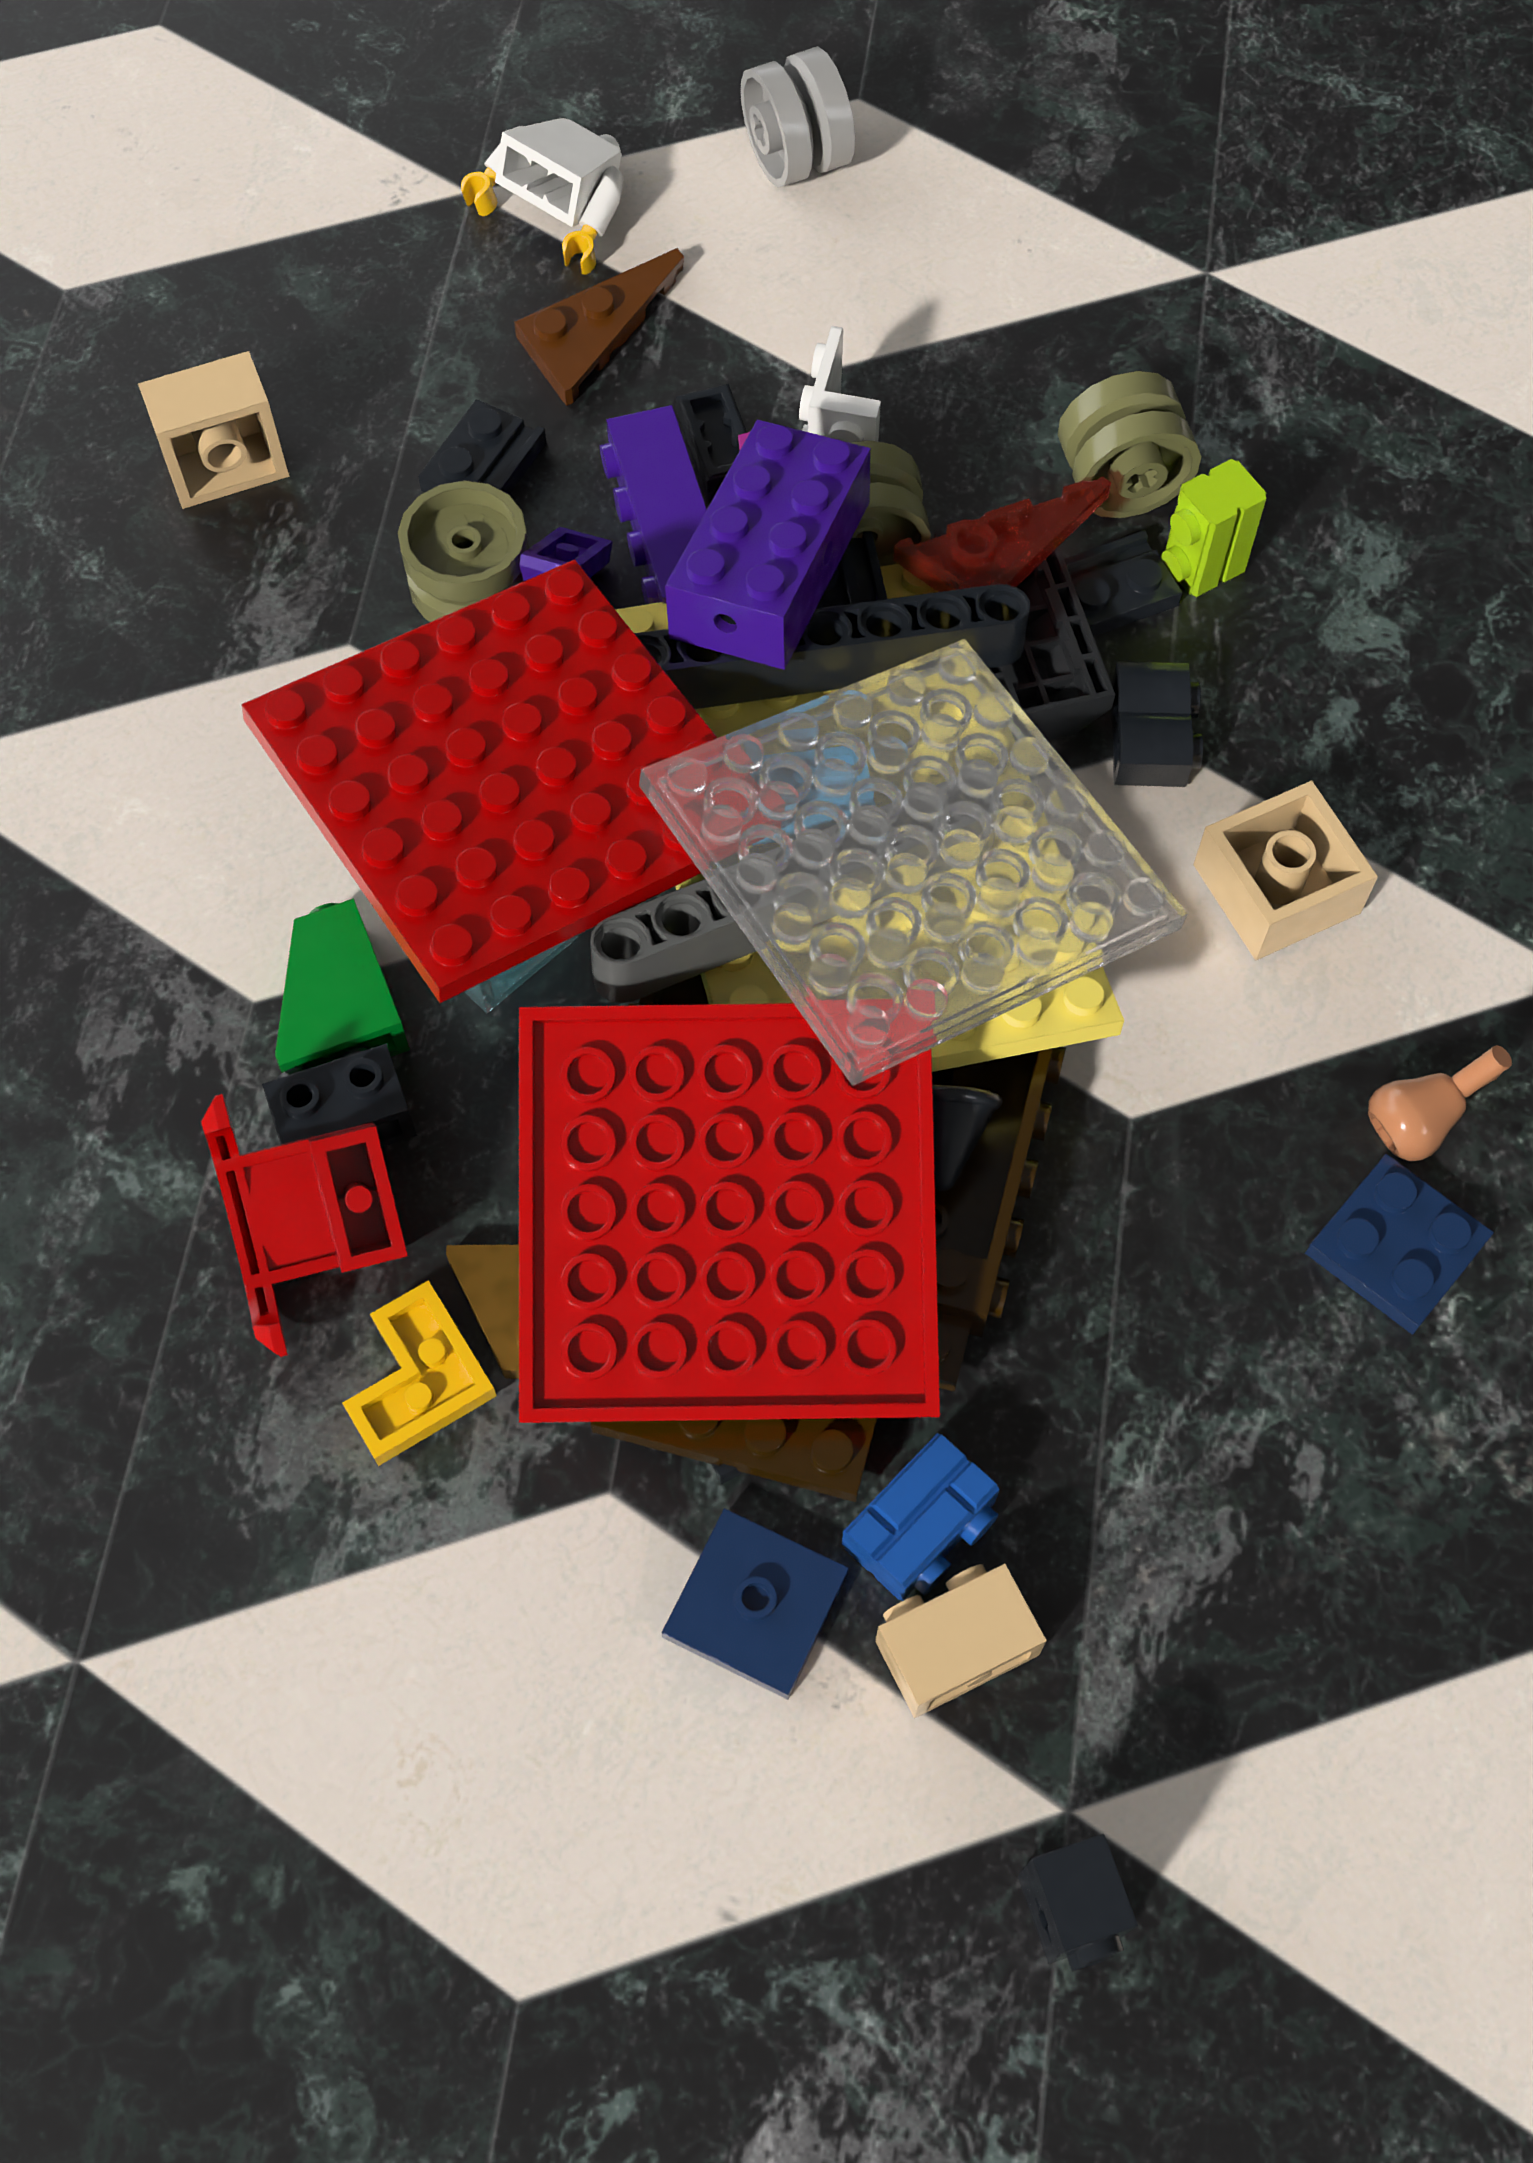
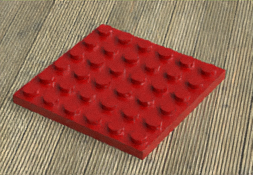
M575 559L241 704L244 722L439 1003L596 926L610 916L626 911L780 834L782 822L780 815Z
M930 1001L519 1007V1423L940 1417Z

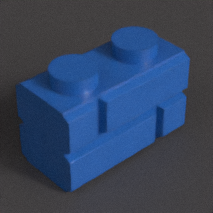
M937 1433L843 1531L842 1546L898 1600L904 1601L915 1588L925 1596L943 1579L952 1567V1564L945 1556L963 1538L970 1546L974 1545L995 1522L998 1514L991 1507L995 1504L1000 1489L977 1465L969 1462L966 1456L947 1438Z

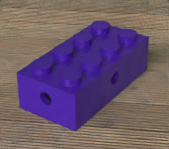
M757 419L665 584L669 638L785 670L870 503L871 448Z

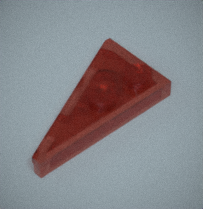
M1104 477L1094 481L1083 480L1063 487L1061 497L1034 506L1028 498L986 512L979 519H964L947 525L946 535L914 545L910 537L900 540L894 546L893 561L937 592L995 584H1007L1017 587L1108 499L1111 482Z

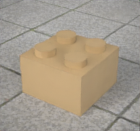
M249 351L138 383L182 509L290 477L270 405Z
M1309 781L1206 826L1193 864L1255 961L1361 914L1378 878L1313 781Z

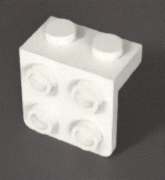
M831 326L827 343H817L811 371L812 378H816L814 386L805 385L803 389L799 420L808 421V425L804 424L802 431L845 442H878L881 401L841 394L844 329Z

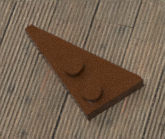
M678 248L514 322L517 339L566 406L574 403L579 397L578 386L593 369L600 372L609 362L613 350L621 347L646 318L645 308L658 293L665 296L676 283V277L683 271L684 255Z

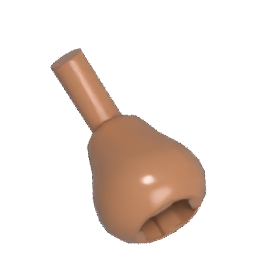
M1496 1045L1452 1077L1444 1073H1437L1384 1084L1374 1091L1369 1100L1368 1116L1381 1140L1396 1157L1406 1161L1423 1160L1440 1148L1449 1131L1466 1111V1098L1497 1079L1505 1070L1512 1066V1059L1503 1047Z

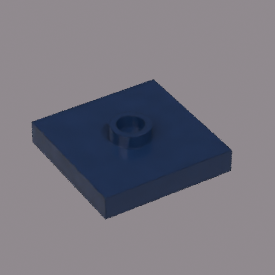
M724 1508L661 1632L662 1638L788 1700L846 1580L849 1568Z

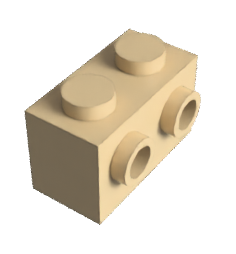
M983 1564L970 1567L946 1582L949 1592L924 1603L920 1595H916L894 1605L883 1614L886 1623L878 1626L875 1642L914 1719L1040 1655L1047 1640L1006 1564L989 1572L985 1570Z

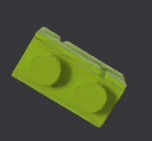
M1230 459L1210 469L1209 476L1201 474L1181 484L1177 500L1178 505L1170 519L1171 529L1166 550L1163 551L1161 559L1175 581L1179 582L1189 595L1192 594L1198 597L1217 587L1219 580L1225 583L1245 572L1267 498L1265 490L1239 461Z

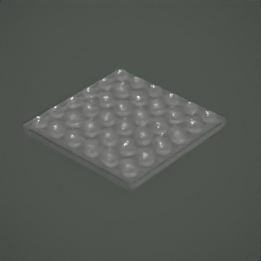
M965 639L641 769L639 787L852 1086L1180 930L1188 915L1183 906Z

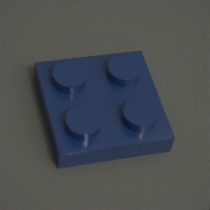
M1385 1154L1312 1241L1305 1254L1413 1335L1494 1232L1392 1157Z

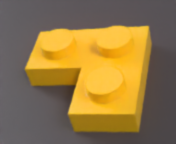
M429 1280L370 1313L375 1326L401 1369L342 1403L378 1466L497 1396L493 1385Z

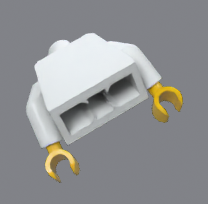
M559 118L528 126H518L502 132L501 143L484 163L487 167L485 172H473L466 175L461 182V191L466 205L470 206L474 202L480 216H487L496 209L498 202L493 186L497 183L571 227L580 224L582 227L581 231H573L567 234L563 239L562 248L566 267L574 255L583 253L581 270L582 274L586 275L591 273L596 265L593 241L596 236H603L620 202L623 175L619 171L622 154L619 144L614 137L608 134L598 136L570 119Z

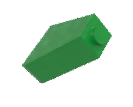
M354 898L339 904L326 903L320 905L309 914L295 918L275 1057L281 1073L295 1067L306 1066L312 1068L337 1060L345 1052L357 1047L367 1046L374 1048L387 1044L391 1057L409 1051L410 1048L401 1020Z

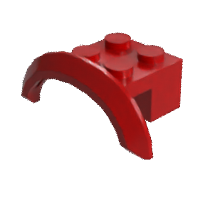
M215 1095L201 1123L223 1196L245 1286L255 1338L278 1356H287V1346L273 1284L340 1267L341 1273L408 1256L377 1128L372 1122L240 1154L224 1095Z

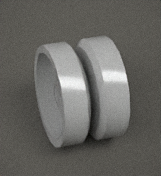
M817 46L788 56L784 67L776 61H772L743 72L741 79V104L750 143L760 167L768 180L777 188L808 178L812 167L819 173L851 163L855 154L853 114L839 71L827 52Z

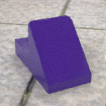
M559 527L521 554L520 569L523 580L531 579L574 559L591 579L594 574L610 562L613 541Z

